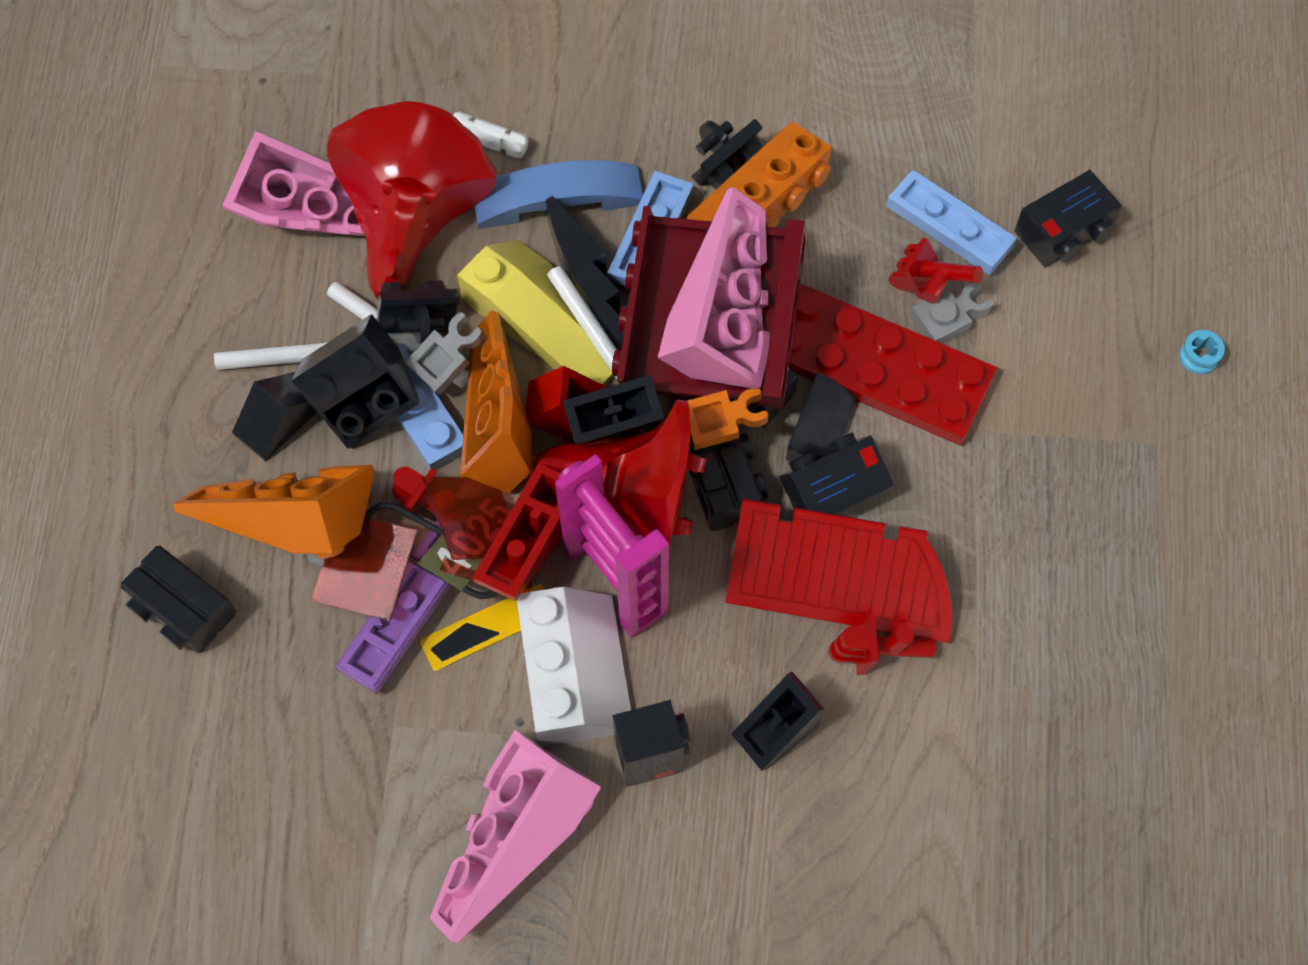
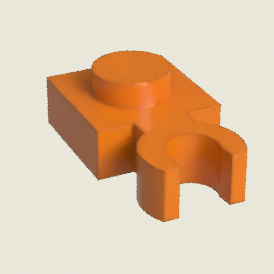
M748 389L739 396L738 400L732 402L729 400L727 390L688 400L691 423L690 434L695 450L739 438L737 425L745 424L749 427L765 425L768 422L767 411L751 413L747 410V406L750 403L762 400L760 389Z

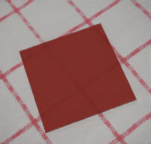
M423 477V482L452 560L483 559L509 515V510L501 490L468 477Z
M364 518L360 535L344 545L342 553L324 559L312 601L391 621L418 530Z

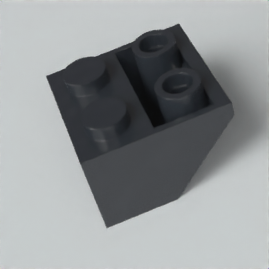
M373 314L303 358L291 380L347 449L411 410L420 402L399 347Z

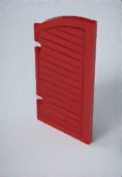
M743 499L725 603L851 626H858L868 615H875L876 630L893 633L900 626H907L912 629L914 637L950 643L952 606L949 587L940 561L927 540L928 531L899 526L897 540L883 538L886 528L885 523L800 508L794 509L793 522L779 520L781 505Z

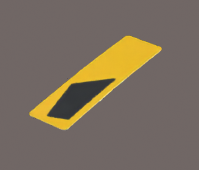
M538 584L524 590L522 593L545 589L542 584ZM504 599L422 638L420 644L434 671L442 669L521 631L517 600Z

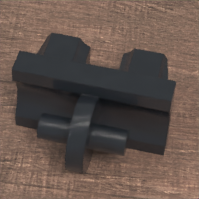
M756 118L730 140L728 135L734 129L728 121L719 126L715 122L708 120L700 126L699 134L702 141L696 145V149L701 155H705L710 150L713 154L702 162L700 169L691 176L699 186L707 180L713 188H719L737 171L729 162L734 156H737L745 164L765 146L757 136L763 127Z
M442 280L426 281L425 284L421 285V290L405 291L404 286L399 282H384L381 285V292H379L376 320L387 334L414 332L416 342L422 344L431 331H449V323L456 315L457 306L460 302L458 289H447Z

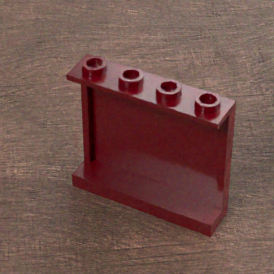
M643 206L641 221L636 220L634 222L632 231V246L637 248L635 263H629L626 270L625 286L626 290H630L628 306L621 307L619 315V332L624 333L621 350L616 349L614 351L612 360V375L617 376L619 384L651 375L657 395L696 399L727 390L730 402L738 400L744 391L751 389L693 379L658 358L668 316L712 221L654 216L650 206ZM787 219L785 228L766 226L767 262L761 265L762 290L768 291L769 305L762 308L763 331L770 332V342L762 385L758 388L761 391L762 400L750 403L749 405L784 408L807 241L804 220Z

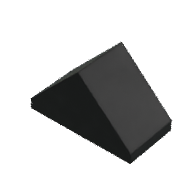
M295 372L254 381L233 428V435L264 462L317 412L291 381Z
M651 375L563 400L576 446L620 438L664 420Z
M792 671L775 686L731 735L760 770L763 771L819 727L824 708Z

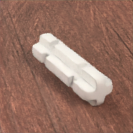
M456 112L453 115L478 137L484 147L498 152H502L505 149V154L518 159L522 158L527 151L528 137L516 131H511L509 134L507 133V128L479 118L472 121L471 115L462 112Z

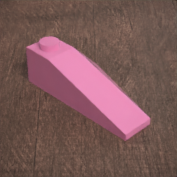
M257 131L254 132L222 205V209L262 226L365 236L356 218L351 199L340 184L330 163Z
M734 187L727 189L666 322L658 358L693 379L752 389L760 388L762 385L770 342V332L763 331L762 308L769 305L768 291L762 290L761 265L767 262L766 217L764 208Z
M516 730L510 736L487 774L483 784V788L489 790L480 816L472 814L465 829L471 833L470 841L464 856L456 858L451 863L429 918L450 941L458 943L576 830L582 818L590 811L594 799L601 789V786L578 769Z

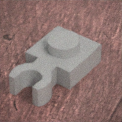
M969 283L964 287L961 296L957 298L947 289L942 292L936 303L923 301L913 306L910 317L924 336L944 344L969 331L972 324L970 318L981 319L987 316L991 311L993 301L989 299L983 303L973 302L971 298L978 295L981 285L980 283Z
M462 312L456 314L451 319L449 333L444 338L434 330L405 361L439 395L470 363L462 353L466 349L479 346L486 335L477 327L469 336H462L461 330L469 321Z

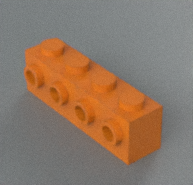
M791 121L687 216V219L713 221L727 189L734 187L765 209L767 227H777L780 218L787 211L793 212L801 205L806 193L813 187L819 188L826 181L831 171V166L828 163L832 146Z

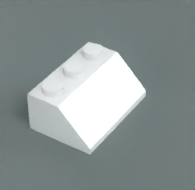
M568 587L521 593L517 598L538 744L546 747L613 736L612 715L629 711L631 708L612 595Z

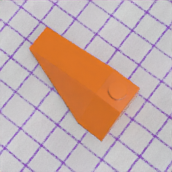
M491 310L477 326L486 334L483 342L479 346L470 349L460 478L509 494L522 480L529 478L534 468L535 456L531 454L532 432L499 313Z
M373 465L332 466L321 468L318 471L319 476L303 480H297L296 473L293 472L281 474L278 478L264 481L257 486L254 479L201 486L172 503L176 513L294 554H316V557L321 559L330 558L344 551L343 546L360 535L375 472Z

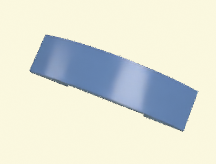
M602 160L566 161L534 166L497 177L494 188L486 198L475 206L478 229L520 223V213L546 210L545 200L550 196H553L563 207L601 202L602 210L605 211L638 206L643 194L637 165Z

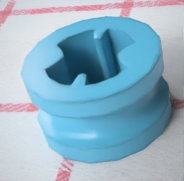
M1197 330L1187 337L1179 351V359L1188 371L1194 374H1207L1213 371L1225 353V346L1217 334L1209 330ZM1201 347L1209 351L1208 354L1202 357L1194 353L1195 350H1199Z

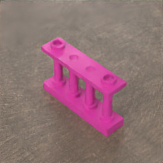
M595 454L584 463L576 461L562 471L558 478L559 480L555 482L565 555L570 561H573L584 552L588 554L618 592L620 625L630 638H633L668 612L669 543L657 529L646 537L642 535L636 536L604 497L602 461Z

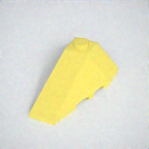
M514 240L485 246L457 274L464 303L484 318L491 310L499 313L504 332L553 369L564 365L603 385H606L614 377L548 278L547 274L554 267L521 241Z

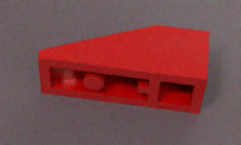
M537 464L472 577L473 582L511 600H517L563 537L555 482L559 480L560 472L543 464Z

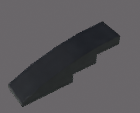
M550 196L545 200L548 225L560 265L616 348L621 350L624 333L619 332L620 291L606 277V252L553 196Z

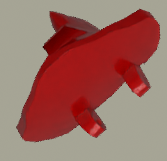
M405 101L369 108L332 128L328 136L327 157L336 177L351 199L356 218L365 234L367 242L366 267L368 283L377 300L379 292H381V285L384 282H399L405 288L410 281L424 248L447 223L486 198L496 184L497 170L478 137L451 113L433 105Z
M677 399L668 417L654 430L611 443H588L577 446L575 443L556 445L538 453L535 465L537 466L540 463L562 473L570 464L576 461L584 463L596 454L602 461L604 497L636 536L642 535L646 537L657 529L665 540L670 543L672 534H691L693 520L687 517H678L686 472L691 470L693 473H704L707 459L689 453L691 432L689 404L687 401Z

